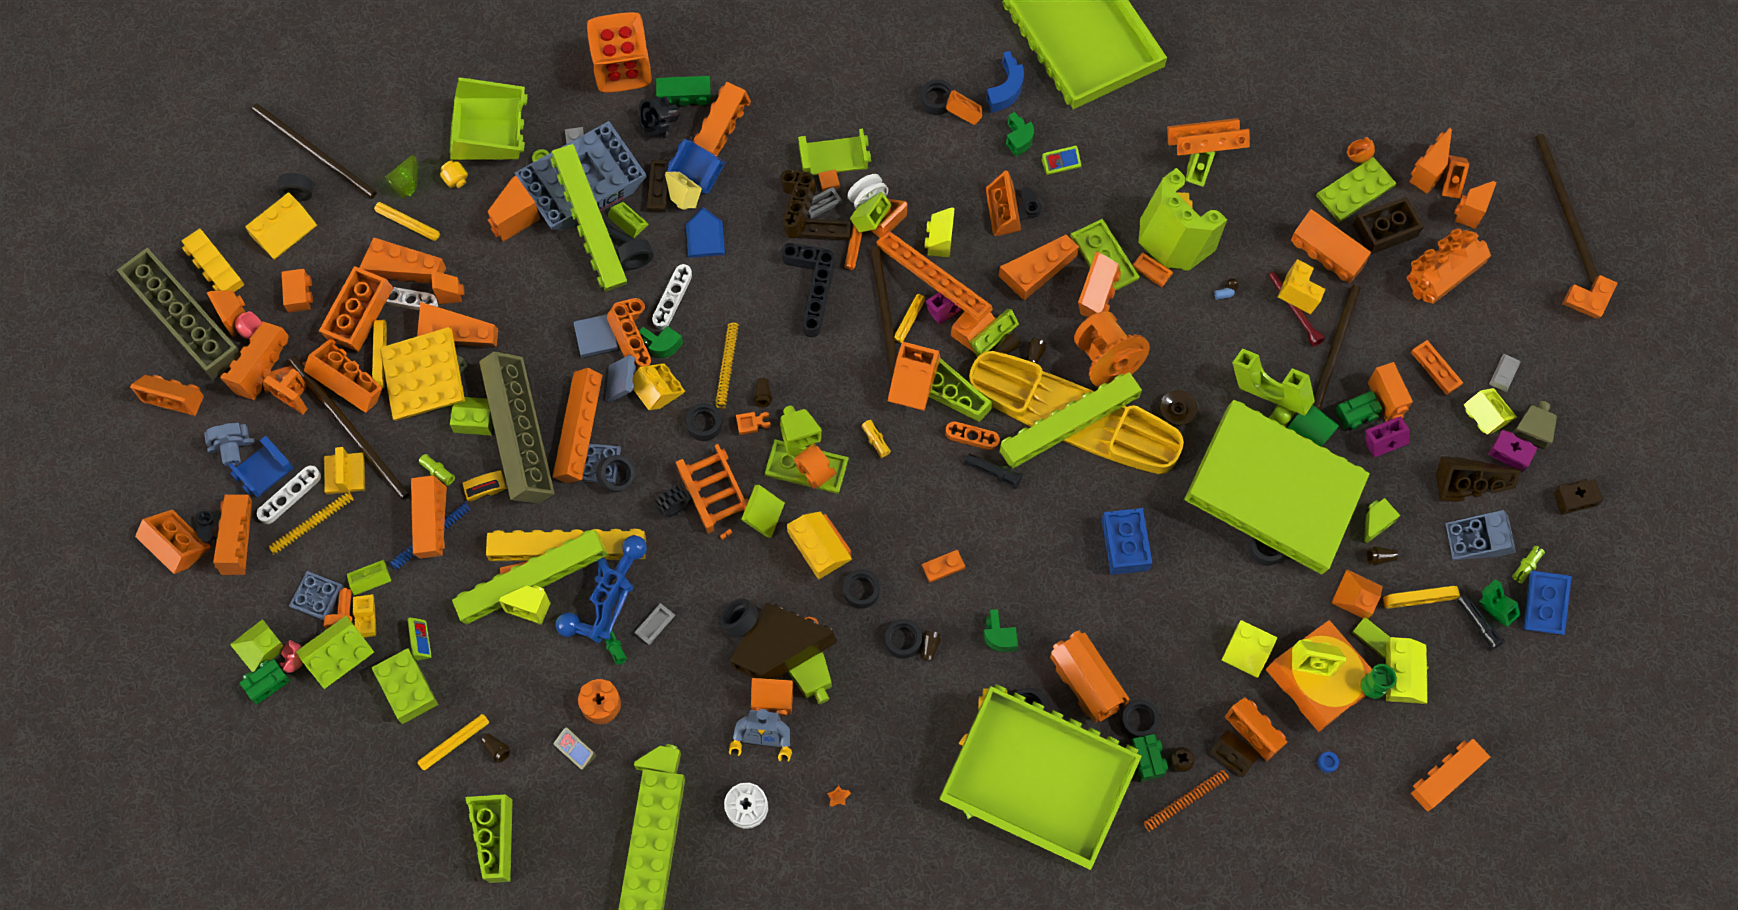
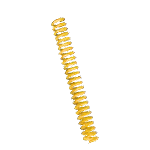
M730 323L727 328V338L723 352L724 358L722 359L723 365L721 366L720 382L718 383L719 389L717 390L718 396L716 397L717 403H715L716 407L720 409L726 408L725 406L720 407L717 404L726 405L725 402L727 401L725 398H727V391H729L727 389L729 388L728 384L730 383L728 381H730L729 378L731 377L729 374H731V364L733 363L732 360H734L732 357H734L733 354L735 352L733 350H735L736 333H738L739 324Z
M348 491V494L345 493V496L341 495L342 499L338 497L335 503L332 502V505L328 504V507L325 506L326 511L322 509V512L318 511L319 515L315 513V516L312 515V519L309 518V521L305 520L306 524L302 522L303 527L299 524V528L295 527L296 531L292 529V532L289 531V535L285 534L286 538L282 536V539L279 538L280 543L276 540V544L272 543L273 547L269 545L272 554L274 555V552L278 553V550L281 551V548L284 549V545L288 546L287 542L291 544V541L294 542V538L298 539V537H301V534L304 535V531L307 533L308 530H311L310 526L314 528V525H318L317 522L321 524L324 518L327 519V515L331 517L330 513L334 515L333 510L337 512V509H341L340 506L344 508L343 504L347 506L346 501L350 503V500H354L350 491Z

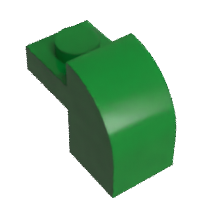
M1013 112L1008 117V125L1013 132L1007 135L1006 145L1017 157L1031 147L1034 127L1031 122L1025 125L1022 117H1018Z
M668 326L665 327L658 337L644 327L639 330L645 346L649 349L650 356L655 358L670 357L683 344L682 336Z
M1496 579L1482 591L1483 598L1479 601L1480 605L1495 621L1508 627L1520 616L1518 603L1504 595L1502 583Z
M998 609L990 610L989 616H986V627L990 629H984L983 633L986 644L997 652L1017 651L1016 627L1000 628Z

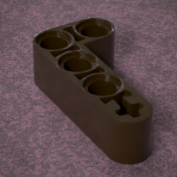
M785 170L780 175L783 191L791 194L782 223L785 235L793 239L800 236L816 192L814 176L810 172Z

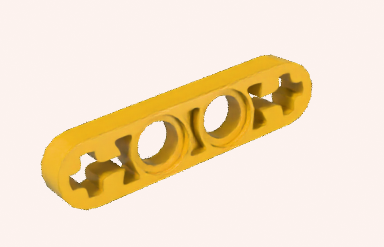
M375 320L372 378L382 388H385L386 378L380 348L386 346L387 325L385 320Z
M1458 586L1390 594L1384 596L1383 601L1385 608L1389 609L1454 600L1460 597Z

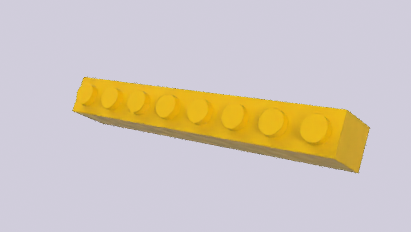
M578 529L571 530V532H563L562 530H552V532L533 530L532 532L525 533L521 530H515L512 533H505L500 530L493 531V533H487L486 556L489 561H528L532 557H540L546 554V551L551 548L562 546L569 539L580 537L583 531ZM593 529L600 535L608 553L604 557L606 560H620L624 555L622 544L629 536H640L646 542L645 532L640 529H630V531H622L620 529L602 531Z

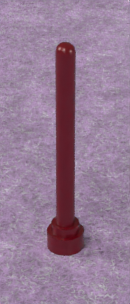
M1270 272L1269 278L1280 292L1283 283L1275 272ZM1287 302L1309 334L1308 341L1312 347L1321 344L1325 340L1323 334L1314 330L1301 309Z

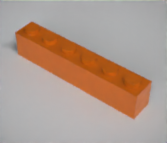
M590 368L573 373L553 472V478L566 484L582 481L603 376Z

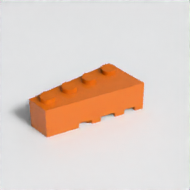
M1064 235L1000 266L999 277L1018 296L1026 300L1077 257L1079 246L1067 235Z
M420 302L417 336L449 327L452 329L455 345L497 347L498 328L494 324Z
M262 322L251 336L249 346H244L241 349L239 359L237 361L233 360L229 365L230 371L223 373L220 378L235 394L255 401L257 395L262 390L264 378L268 375L270 376L271 369L274 363L278 361L279 354L287 344L289 335L282 327Z
M434 475L411 478L413 554L420 559L443 556V549L445 548L444 523L447 487Z

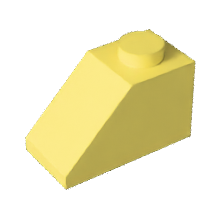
M666 172L665 177L671 200L677 204L678 208L683 210L696 208L702 188L681 172Z

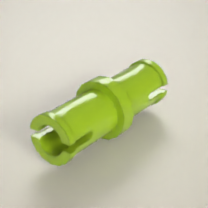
M424 454L419 459L418 463L426 468L431 476L434 475L448 486L453 483L455 476L448 472L443 464L437 463L427 454Z
M1534 546L1528 556L1521 560V565L1512 575L1513 579L1517 580L1519 578L1518 582L1523 583L1530 571L1536 569V564L1545 554V551L1542 548L1538 551L1539 547Z

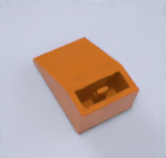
M1451 128L1446 133L1441 132L1436 139L1437 142L1434 145L1431 144L1426 151V155L1420 157L1415 164L1416 167L1411 172L1412 178L1410 183L1426 194L1437 184L1448 164Z
M902 342L896 360L888 402L925 411L940 362L938 350Z

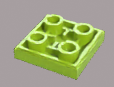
M755 485L741 520L764 536L772 537L785 503L762 486Z

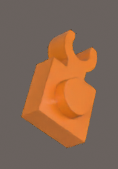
M755 412L736 415L739 435L758 432V427L770 428V422L762 421L765 418H769V413H761L758 417L755 416Z

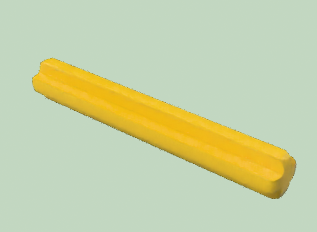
M378 202L374 208L377 213L433 241H437L440 236L438 230L381 202Z
M481 714L418 760V765L422 770L428 769L489 723L488 719L484 714Z

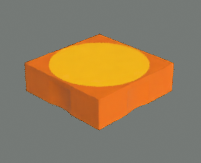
M1330 620L1304 639L1320 644L1329 643L1331 646L1339 647L1345 655L1346 662L1331 677L1292 670V647L1266 668V671L1282 690L1295 701L1300 711L1318 732L1336 720L1349 707L1354 706L1366 697L1360 685L1362 678L1371 670V667Z

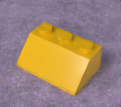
M288 192L245 227L250 236L275 260L315 228L317 224L302 205Z
M822 512L802 515L787 524L788 534L818 580L852 560Z

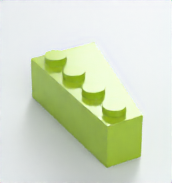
M940 358L929 397L980 422L991 411V401Z
M506 794L465 797L469 807L470 822L473 826L474 841L478 849L477 854L482 878L489 883L510 882L512 799Z

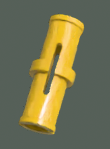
M872 420L864 422L861 427L868 436L869 443L877 450L880 458L890 454L891 450L884 442L883 435L875 428Z

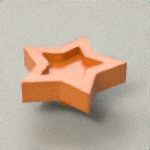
M838 785L834 791L827 793L831 799L830 806L833 807L837 804L845 805V799L851 794L850 791L842 790Z

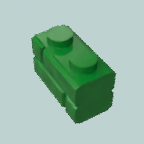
M1373 391L1343 402L1335 409V413L1345 430L1349 428L1354 430L1362 426V423L1365 421L1370 423L1377 420L1382 411V407Z
M272 659L261 663L260 668L255 672L245 674L243 680L239 683L249 698L257 705L289 683L290 679L282 671L278 662Z
M1155 734L1131 739L1130 746L1138 749L1137 754L1142 756L1136 768L1140 782L1164 777L1168 766L1166 759H1162L1160 751H1162L1160 739H1156Z

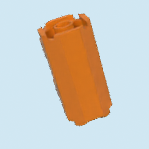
M1459 228L1451 231V234L1438 241V251L1429 249L1417 260L1411 262L1412 271L1407 276V280L1411 285L1414 297L1417 300L1422 299L1424 302L1431 304L1437 302L1487 263L1491 256L1487 243L1484 240L1480 242L1477 239L1479 235L1476 232L1462 231Z
M1078 630L1070 635L1071 639L1066 642L1062 640L1053 646L1054 650L1051 651L1050 658L1056 665V672L1062 681L1070 686L1078 698V705L1086 717H1090L1095 724L1098 720L1101 722L1120 710L1119 705L1122 703L1125 706L1130 699L1086 633H1081Z

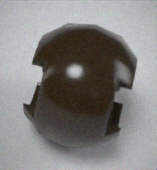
M1177 747L1171 751L1169 763L1175 771L1186 772L1194 765V755L1189 748ZM1181 756L1185 757L1183 763L1178 762Z

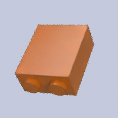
M1392 362L1377 367L1370 377L1368 385L1382 407L1381 412L1386 422L1400 416L1403 419L1413 401L1396 365Z

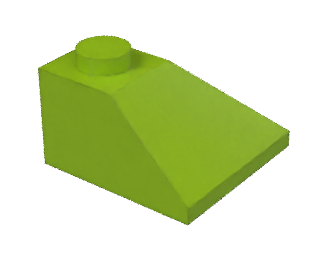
M263 619L230 644L252 672L258 670L264 661L274 659L284 648L283 643Z

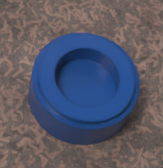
M1324 752L1318 758V766L1323 772L1331 773L1338 768L1339 759L1333 752Z

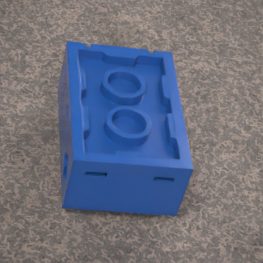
M1138 508L1135 511L1134 509L1113 511L1112 513L1111 511L1104 512L1102 526L1110 574L1149 571L1152 566V558L1143 508Z

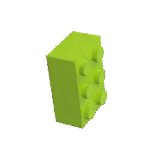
M346 615L296 651V653L325 689L373 654L374 651Z
M408 648L372 667L397 719L402 724L439 705Z

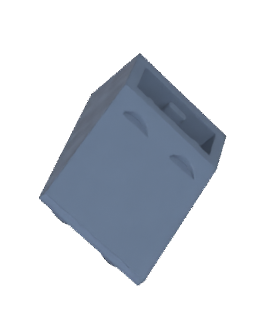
M1504 510L1445 523L1453 560L1498 557L1516 553L1509 517Z

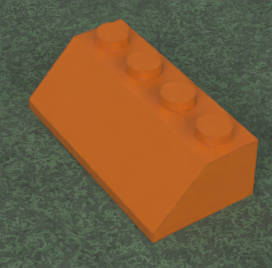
M1312 209L1307 213L1291 238V241L1297 248L1306 251L1312 259H1317L1327 270H1332L1342 281H1347L1349 284L1363 269L1371 254L1369 250Z

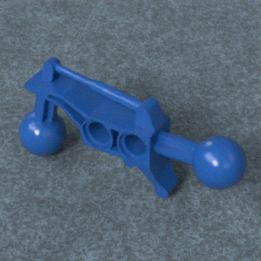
M632 535L623 541L622 550L624 555L615 570L609 568L604 557L597 560L598 576H596L595 581L598 585L590 597V600L596 606L597 618L594 626L580 622L574 613L565 612L559 615L555 624L560 635L572 637L580 634L589 637L596 643H600L602 638L606 640L611 638L610 632L616 618L620 614L628 593L633 590V585L624 576L632 562L646 554L647 546L642 537ZM617 578L616 583L612 585V581ZM607 595L606 600L601 602L602 598ZM619 599L617 606L614 610V615L611 620L612 609L615 606L617 600Z

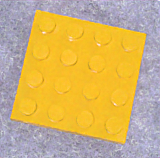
M447 327L380 348L393 420H402L465 401L451 328Z

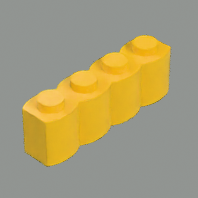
M200 228L181 240L184 244L182 249L188 257L190 255L194 257L192 262L198 269L202 268L205 271L202 274L208 282L213 281L215 285L212 287L215 291L233 290L235 292L244 286L240 277Z

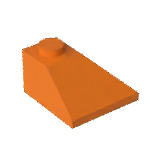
M233 290L207 292L218 315L232 337L237 336L235 319L240 314L246 313L243 309L245 303L240 295L236 296Z
M1347 569L1331 603L1361 618L1366 617L1369 619L1374 613L1381 597L1383 586Z

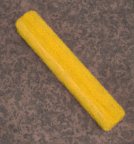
M917 294L894 335L896 342L902 343L925 302V296Z

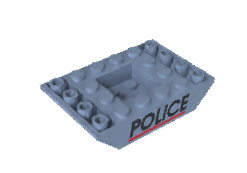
M609 121L562 146L574 144L600 211L633 194L646 178L645 172ZM551 152L514 174L533 198L537 209L551 229H570L579 223L571 215L570 209L572 206L564 197L563 192L566 191L564 185H560L557 179V174H559L557 167L553 168L551 164Z

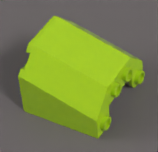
M458 78L451 123L450 159H519L520 153L524 152L525 145L523 135H520V130H523L524 119H521V111L523 105L527 104V94H524L525 87Z
M1176 168L1161 180L1141 216L1138 243L1155 261L1166 268L1189 271L1216 251L1227 219L1216 210H1210L1200 217L1176 192L1185 184V176Z

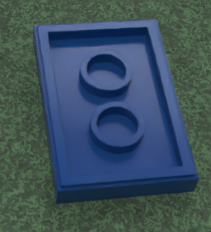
M1530 571L1523 629L1565 635L1572 576Z

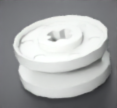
M878 174L867 175L850 188L848 199L854 203V207L857 209L858 206L879 192H883L887 196L888 187L882 183V179Z
M740 783L732 787L724 801L725 811L729 820L735 826L743 829L754 828L760 825L768 812V801L763 790L752 783ZM745 802H749L751 806L747 810H744L742 804L745 805Z

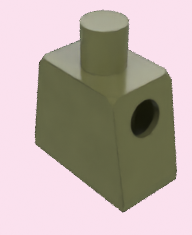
M1540 401L1538 407L1530 406L1513 434L1522 440L1547 449L1553 442L1557 419L1555 414L1548 412L1551 405L1548 402Z

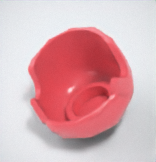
M248 311L240 314L235 319V328L240 336L250 340L262 322L254 313Z
M291 640L287 641L281 652L285 662L280 663V666L283 668L282 671L286 673L298 670L303 664L296 653L302 646Z

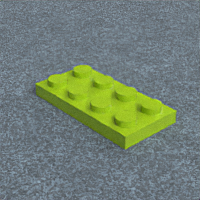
M1372 157L1369 161L1318 192L1316 197L1335 219L1341 222L1395 187L1396 182L1376 159Z

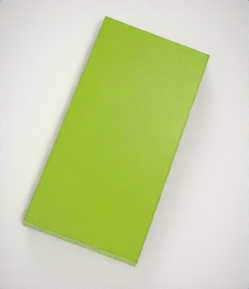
M1103 219L1071 233L1070 237L1079 246V251L1089 267H1091L1096 252H1100L1119 264L1121 277L1119 282H1115L1114 288L1116 290L1139 280V275Z
M775 439L764 473L765 476L811 487L807 482L805 473L802 475L793 461L795 456L808 447H801L787 452L784 441ZM822 451L830 461L829 467H834L837 474L819 488L816 487V489L839 494L849 457Z

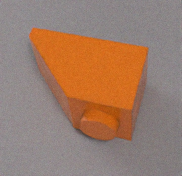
M1448 156V164L1444 170L1442 196L1461 198L1469 168L1467 158Z
M431 271L432 289L439 304L462 302L461 295H464V286L460 284L458 277Z

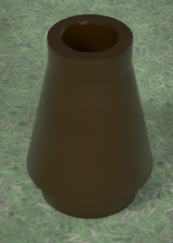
M1011 332L1004 336L993 351L1008 354L1018 349L1021 341Z
M1032 338L1028 344L1027 361L1038 363L1046 350L1045 341Z
M759 378L757 380L753 400L758 407H767L772 401L769 380L766 378Z
M1373 546L1367 550V561L1374 566L1397 561L1398 559L1396 549Z
M933 631L924 632V635H922L921 659L933 661L941 641L940 633Z
M491 734L485 735L481 741L494 761L501 763L511 753L507 744Z

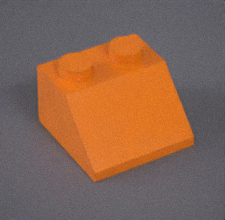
M1492 181L1472 188L1466 196L1463 195L1454 211V214L1457 215L1455 222L1476 229L1486 213L1497 182Z
M964 312L953 324L951 336L974 352L969 342L992 323L995 317L989 312L981 321H978L967 312Z
M752 678L751 710L759 711L760 709H765L768 712L779 714L780 717L792 714L793 681Z

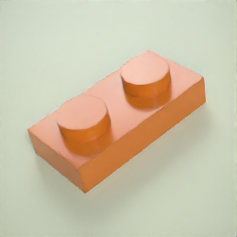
M955 550L923 563L922 568L929 583L964 570L965 564L959 551Z

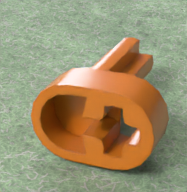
M343 588V590H340L338 614L326 615L324 617L325 629H328L346 615L352 622V617L350 616L351 589Z

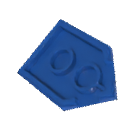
M702 207L686 223L688 258L725 255L722 220Z

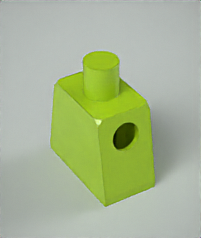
M793 406L784 408L783 412L785 415L781 416L780 429L787 452L821 442L822 430L807 410L795 411Z
M823 652L788 671L806 699L815 696L818 704L829 700L825 690L831 688L832 683Z

